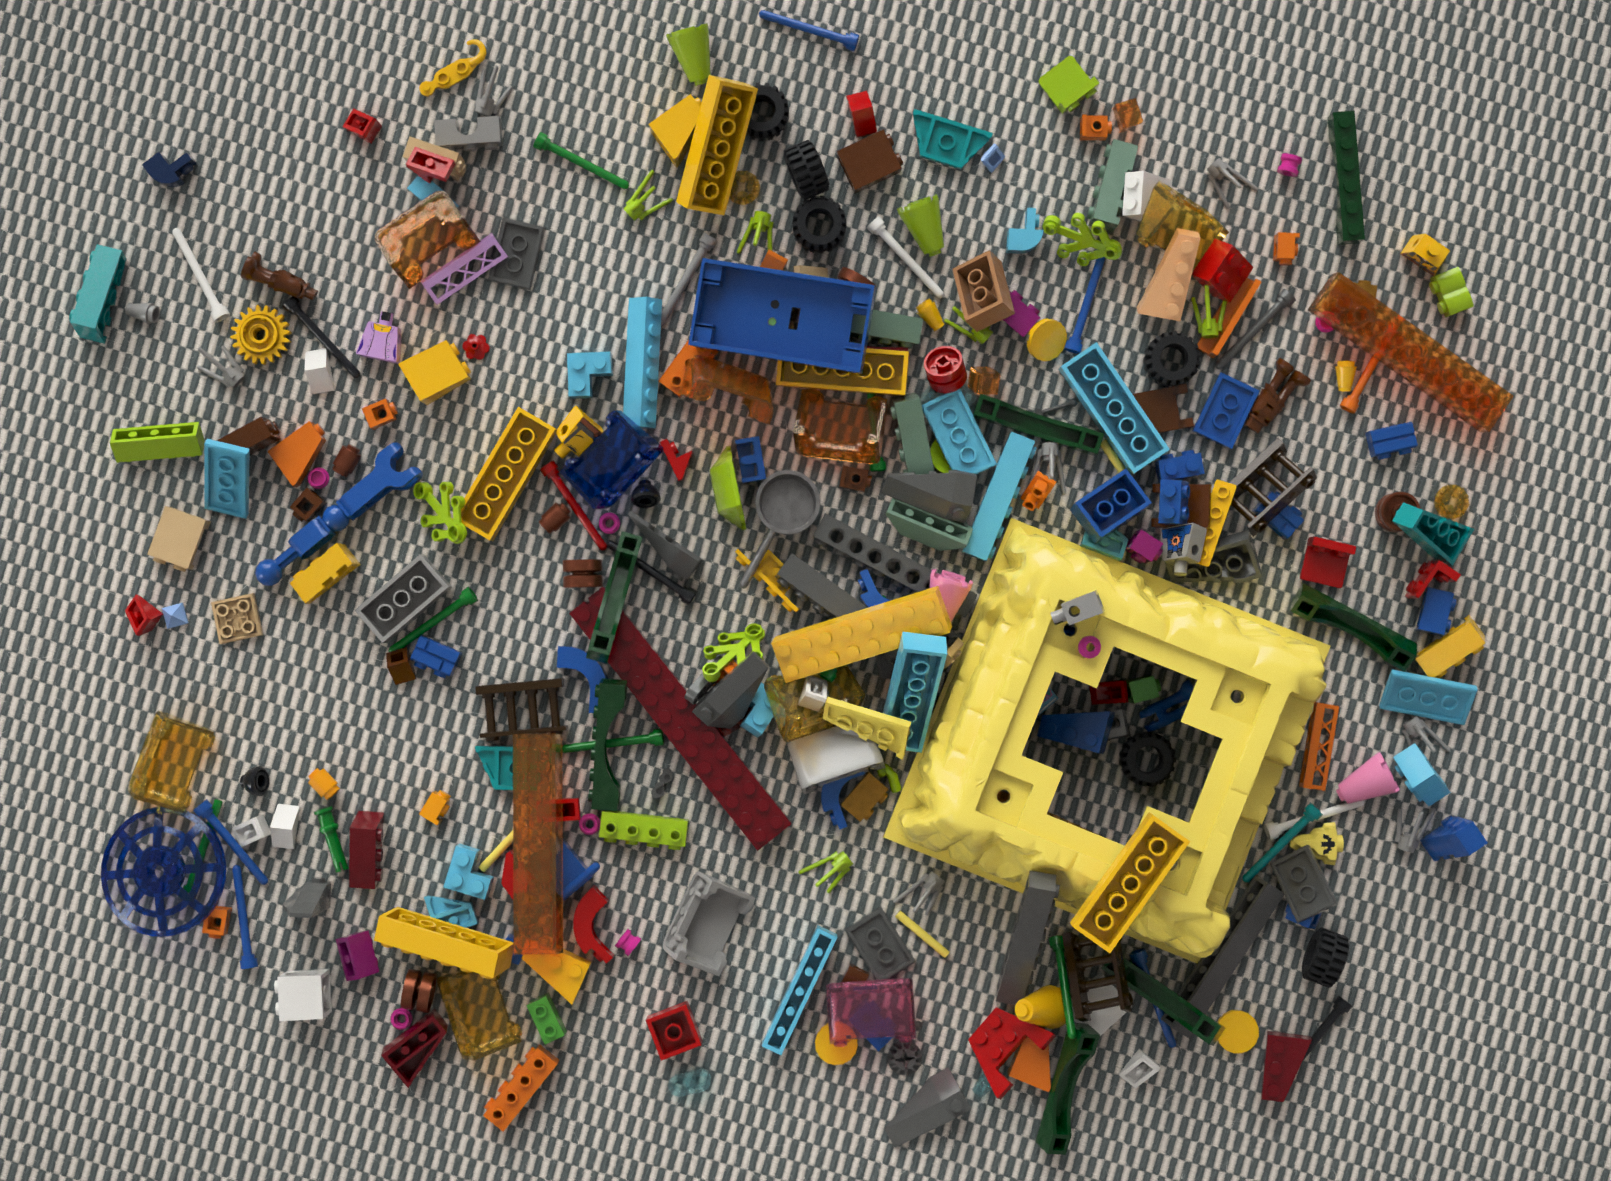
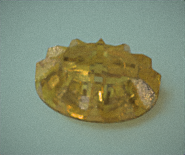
M738 170L735 174L729 199L739 205L752 203L760 192V184L756 176L749 171ZM736 181H738L739 183L741 182L742 184L748 182V185L746 187L749 194L747 192H744L743 190L741 192H738L737 190L739 189V186Z
M1446 485L1436 493L1434 499L1435 508L1445 518H1459L1466 513L1470 505L1469 495H1467L1464 488L1457 485ZM1450 495L1453 498H1460L1455 503V508L1452 505H1444V503L1450 500Z

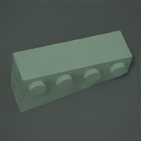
M1113 139L1110 145H1106L1103 157H1107L1105 165H1101L1098 177L1101 178L1099 186L1095 185L1092 198L1095 199L1093 207H1089L1086 219H1090L1088 226H1092L1095 221H1102L1105 224L1106 231L1114 232L1119 225L1120 218L1118 216H1120L1123 209L1125 172H1132L1138 145Z
M873 310L868 341L876 340L884 345L897 343L900 344L899 347L912 349V346L920 344L923 318ZM854 314L850 337L862 340L866 316Z
M916 392L906 394V396L891 397L893 407H890L893 420L896 419L897 428H894L896 440H900L901 449H898L901 462H905L906 467L903 473L929 474V471H934L920 397Z

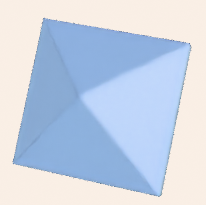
M993 144L984 152L981 161L989 172L992 173L1005 158V155L996 144Z
M183 603L162 608L167 629L189 623Z

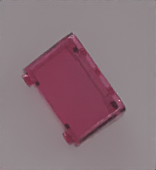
M900 978L841 982L826 985L830 1044H834V1047H845L848 1042H851V1039L895 1037V1039H899V1042L907 1043L912 1042V1039L916 1038L912 979Z

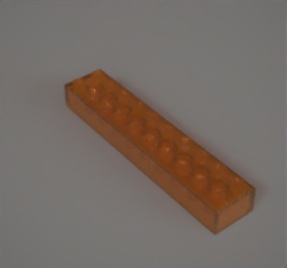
M1340 272L1330 276L1308 308V311L1480 433L1490 432L1514 397Z
M513 734L514 954L563 953L562 734Z

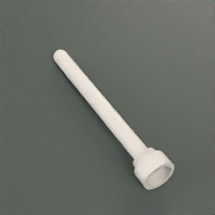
M879 216L867 226V229L872 234L879 235L937 298H943L944 292L888 233L885 229V222Z
M174 228L172 233L212 307L210 310L212 311L211 316L214 322H220L228 318L230 313L227 307L220 304L181 230Z
M1365 800L1350 804L1345 802L1320 810L1323 815L1318 820L1361 807L1365 804ZM1301 817L1280 824L1273 821L1264 824L1268 839L1278 838L1282 832L1289 830Z

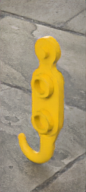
M472 39L467 41V45L474 44L479 47V54L473 58L458 59L436 72L432 81H424L420 84V93L425 97L433 95L437 88L448 89L468 78L477 65L484 61L486 57L485 45L479 40Z

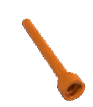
M1397 320L1391 321L1351 395L1343 398L1340 404L1343 410L1352 414L1356 413L1359 407L1358 398L1399 326Z

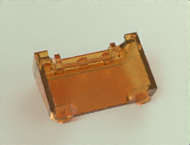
M442 190L434 192L380 228L374 238L389 265L409 289L418 284L423 278L424 273L420 265L452 243L456 242L461 249L465 250L481 242L451 197Z
M695 355L690 358L678 392L679 394L698 401H706L711 398L714 388L741 396L743 397L741 403L746 405L749 410L748 417L770 425L774 408L771 386L767 378L703 355Z
M802 389L793 428L796 452L808 457L866 464L878 463L882 452L888 407L887 399L874 396L867 400L866 405L825 401L823 394L817 389Z

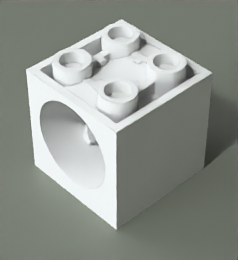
M330 969L286 971L277 977L274 989L275 993L278 994L275 1010L276 1015H279V1021L324 1019L332 1012Z

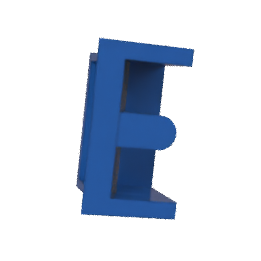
M759 436L735 440L742 483L748 484L766 479Z

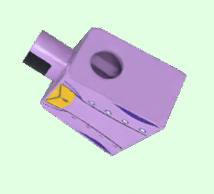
M381 311L379 323L368 321L356 351L357 355L396 364L400 363L401 329L392 326L394 314Z

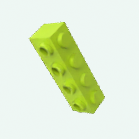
M199 422L113 429L110 439V446L116 463L203 455L205 443Z
M603 810L599 837L604 838L605 842L616 843L617 839L625 840V844L638 845V842H645L648 847L659 848L660 844L668 845V849L681 850V847L686 846L689 819Z

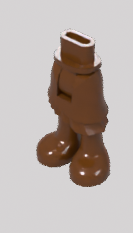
M254 251L251 257H247L241 271L242 279L268 284L267 287L274 288V291L284 292L299 299L306 297L314 300L316 298L318 290L311 288V284L306 283L302 278L293 275L289 271L280 269L273 272L262 267V256L260 253Z
M1278 358L1276 361V373L1270 384L1265 382V388L1261 389L1260 395L1252 407V413L1248 414L1249 419L1245 423L1248 428L1257 434L1283 411L1286 400L1296 387H1305L1311 383L1310 378L1294 370L1290 363L1281 358ZM1290 375L1288 381L1277 395V389L1284 379Z

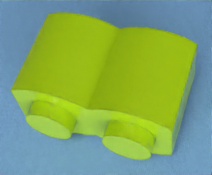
M1459 267L1430 278V290L1438 297L1437 308L1440 314H1444L1445 318L1474 307Z

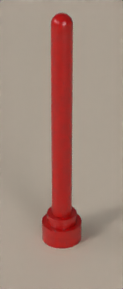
M553 460L540 469L543 476H547L548 479L551 478L601 551L606 550V543L558 475L559 467Z

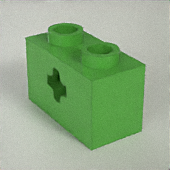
M1145 675L1126 681L1129 703L1135 704L1160 697L1158 693L1161 691L1160 682L1152 675Z
M549 992L529 1001L526 1006L545 1045L565 1036L567 1030Z

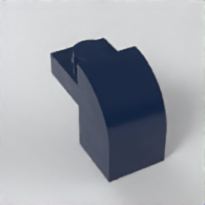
M158 152L144 162L142 166L160 184L166 187H178L185 184L180 176L182 174H189L197 163L186 152L170 164L167 158Z

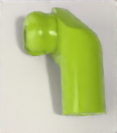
M885 763L886 768L877 770L878 776L883 777L886 775L891 792L897 793L902 790L898 775Z

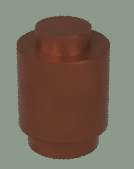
M348 444L347 447L343 445L333 462L332 470L344 477H348L349 473L352 474L362 457L359 454L360 449L351 444Z
M556 502L541 516L542 519L539 520V523L551 534L553 531L556 532L571 518L569 515L571 511L563 502L561 504Z

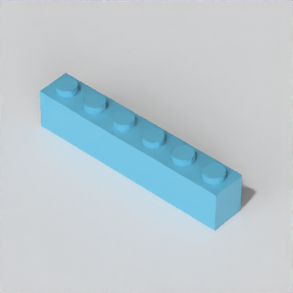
M647 296L629 298L622 427L635 429L656 428L662 299Z
M1012 431L1009 433L972 524L973 531L966 548L962 549V553L985 562L988 558L992 559L996 547L993 546L995 539H1000L1004 527L1001 526L1004 518H1009L1013 508L1009 506L1012 498H1017L1021 487L1017 486L1020 478L1024 479L1029 467L1025 465L1028 458L1032 459L1037 447H1034V440Z
M817 925L762 1041V1047L782 1055L837 940L836 933Z

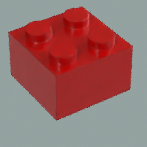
M1214 239L1192 272V276L1204 288L1205 285H1209V293L1212 296L1231 303L1254 267L1233 245Z
M688 1001L647 1016L646 1023L661 1061L702 1045L703 1040Z

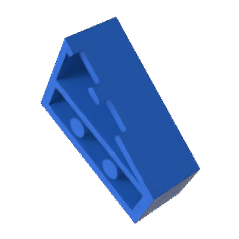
M1115 712L1042 715L1037 736L1104 754Z
M1448 816L1441 821V826L1420 839V842L1433 861H1438L1441 857L1445 860L1449 859V855L1452 854L1455 858L1470 856L1488 843L1473 821L1457 816Z

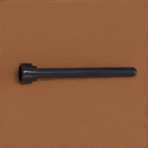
M290 297L282 305V308L288 314L296 315L354 378L360 377V371L301 309V302L296 297Z
M612 540L607 541V547L616 553L618 544ZM637 557L636 567L679 594L678 597L686 605L692 602L697 594L695 589L686 586L682 587Z
M1338 995L1334 1000L1335 1004L1332 1006L1334 1009L1311 1036L1312 1041L1304 1059L1340 1014L1348 1013L1353 1007L1341 996Z

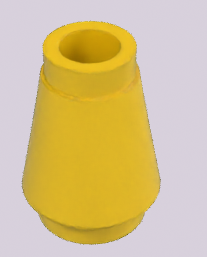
M928 298L916 307L917 314L934 331L945 325L935 301L932 302Z
M1337 361L1335 370L1338 391H1351L1357 368L1355 361Z

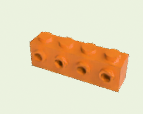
M688 340L658 382L679 398L682 395L687 396L693 388V385H691L695 378L699 379L706 370L704 365L708 360L712 362L719 351L688 345Z
M541 1044L536 1049L532 1046L524 1056L527 1061L523 1065L518 1064L511 1073L514 1077L509 1083L505 1080L497 1090L500 1092L496 1099L491 1097L484 1106L486 1112L483 1116L503 1132L560 1061Z

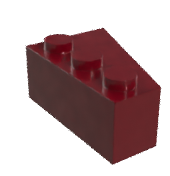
M358 811L350 826L349 888L375 889L378 882L382 881L383 869H380V863L383 859L384 812Z
M435 1008L383 1047L381 1056L407 1088L410 1087L414 1078L421 1071L425 1062L447 1033L448 1024Z
M1267 1031L1261 1100L1284 1102L1311 1044V1036Z

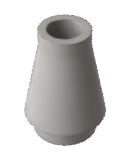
M128 303L125 308L126 315L147 324L156 323L160 317V309L154 303Z

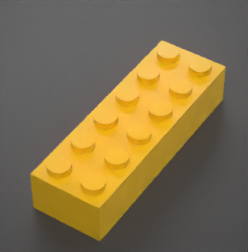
M712 75L708 76L676 199L678 204L687 209L725 215L758 88L735 80Z
M867 348L863 374L778 360L776 385L906 396L910 353L909 351Z
M520 407L516 409L464 498L465 506L461 509V520L467 528L490 541H494L554 439L556 428Z
M1149 812L1071 920V926L1108 953H1111L1190 841Z
M396 907L379 916L374 941L380 942L384 947H396L401 949L403 953H415L421 955L422 959H434L440 961V964L444 966H456L463 972H475L486 979H492L510 968L515 947L514 942L401 907Z

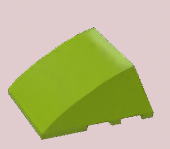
M726 446L709 470L717 513L740 529L746 530L731 446Z

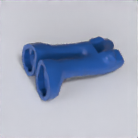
M1189 679L1182 683L1180 690L1147 706L1139 712L1140 719L1151 716L1154 713L1158 716V720L1144 726L1147 732L1161 729L1182 718L1187 704L1168 713L1166 710L1190 699L1193 686Z

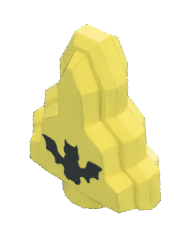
M1335 822L1323 823L1322 827L1313 828L1309 834L1295 836L1290 841V847L1298 850L1306 845H1310L1316 859L1322 860L1323 864L1335 865L1337 852H1343L1344 840L1342 835H1337Z

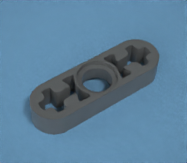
M718 656L713 662L717 663L722 656ZM702 673L689 687L684 699L693 705L696 704L715 682L707 681Z

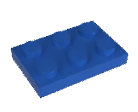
M1220 372L1192 431L1226 448L1232 449L1260 390Z

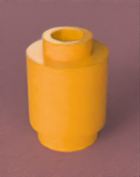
M317 768L308 776L310 778L308 784L321 798L324 797L326 800H329L340 790L337 786L338 782L324 768L322 770Z

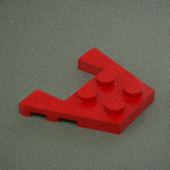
M996 1007L970 1036L968 1041L995 1096L1001 1100L1013 1087V1084L999 1071L1000 1067L1027 1036L1044 1051L1056 1035L1035 1024L1021 1021L1017 1016Z

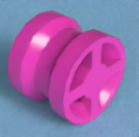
M1283 153L1280 158L1282 162L1278 166L1277 172L1285 176L1297 177L1299 173L1298 166L1302 163V158L1293 154Z
M627 929L615 944V947L622 948L625 954L629 956L641 941V938L633 936L631 931Z

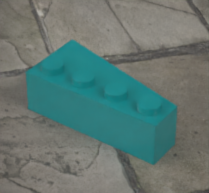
M97 244L95 251H92L90 254L89 268L83 274V286L77 292L75 309H72L69 315V321L80 338L103 344L106 343L107 336H104L103 333L105 325L110 326L111 323L110 305L112 306L116 303L117 290L115 286H120L127 259L122 250Z
M1404 502L1392 520L1432 558L1452 566L1474 531L1471 527Z

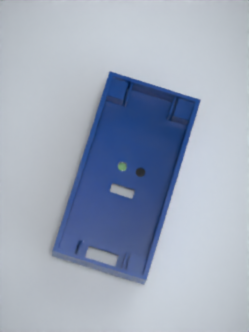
M702 258L688 345L863 374L877 287L871 284ZM792 307L800 308L797 330L789 329ZM854 314L866 316L862 344L849 342Z

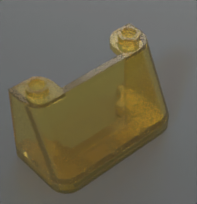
M1159 180L1152 189L1136 234L1139 236L1137 240L1143 246L1148 247L1150 245L1154 247V245H1157L1166 251L1177 228L1199 232L1200 242L1193 267L1194 271L1213 240L1218 239L1222 241L1229 231L1205 208Z
M847 665L838 667L836 679L833 683L827 682V698H834L861 707L865 698L864 691ZM819 674L812 675L823 679ZM772 675L766 679L764 689L779 733L785 742H791L836 727V725L823 719L825 703L819 712L798 705L805 678L785 683L782 676Z
M157 711L129 781L128 792L133 799L184 813L185 808L190 806L192 800L188 790L202 751L208 747L211 748L214 743V732L171 714Z
M458 970L437 978L438 988L459 1052L465 1060H477L522 1042L520 1037L522 1036V1030L519 1024L510 1021L497 982L501 974L492 979H486L475 972L467 973Z

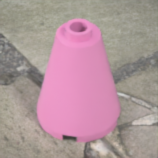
M932 569L929 588L939 586L950 621L952 622L971 590L973 581L970 580L967 583L965 582L966 577L946 570H942V573L939 574L936 573L937 569Z
M1378 752L1338 784L1339 789L1336 790L1342 802L1346 800L1347 804L1397 793L1400 791L1397 782L1394 781L1393 774L1385 759Z

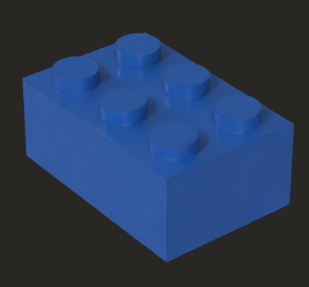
M1126 468L1075 502L1070 511L1094 544H1096L1145 511L1152 502Z

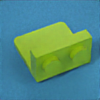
M1073 56L1066 57L1038 80L1039 85L1062 115L1068 110L1069 112L1074 111L1080 106L1079 102L1085 97L1088 100L1098 92L1096 89L1099 85V81L1095 76L1090 79Z

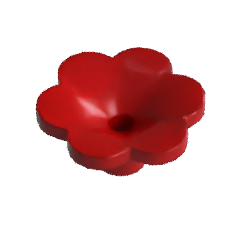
M470 334L467 341L462 345L469 359L476 358L477 360H482L485 357V353L490 350V346L486 343V338L483 335L476 336L475 334Z

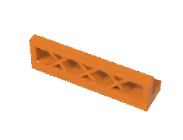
M1246 278L1231 303L1227 302L1222 332H1219V337H1201L1197 343L1199 351L1211 358L1218 356L1262 281L1258 279L1252 281ZM1222 303L1213 316L1216 319V323H1218Z
M1314 703V709L1309 720L1299 787L1326 790L1339 706ZM1325 708L1333 709L1332 718L1325 723L1323 721ZM1325 728L1329 737L1327 741L1321 744V730ZM1321 749L1325 754V761L1317 765V754ZM1315 771H1318L1322 776L1320 786L1313 784Z

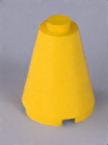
M1046 985L1019 1000L1015 1005L1017 1018L1021 1021L1049 1029L1062 1027L1066 1024L1061 988Z

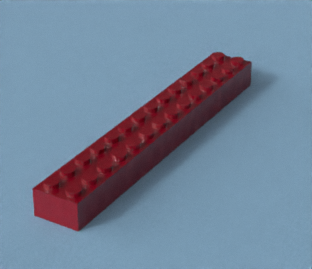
M604 586L588 598L589 603L584 601L569 613L590 640L606 589ZM622 609L608 663L621 680H628L627 687L756 850H760L790 826L792 821L718 728L707 726L692 712L696 704L693 705L684 699L687 689Z

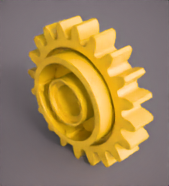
M256 305L255 311L247 307V315L240 312L242 320L234 319L238 327H231L236 334L230 336L231 339L237 340L232 345L234 348H240L237 354L240 356L245 354L244 360L246 361L252 358V363L256 365L259 359L261 364L266 365L267 358L272 363L275 362V355L282 358L280 350L288 351L284 343H291L286 336L292 334L291 331L285 330L290 325L288 322H282L285 316L282 314L277 316L278 310L275 308L270 312V307L265 305L263 311L261 306ZM260 330H265L266 335L264 339L258 340L257 333Z

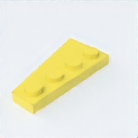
M827 698L823 719L846 731L852 730L856 732L859 738L865 741L869 739L879 744L878 748L884 751L889 749L896 753V757L903 760L911 727L910 721L834 698Z

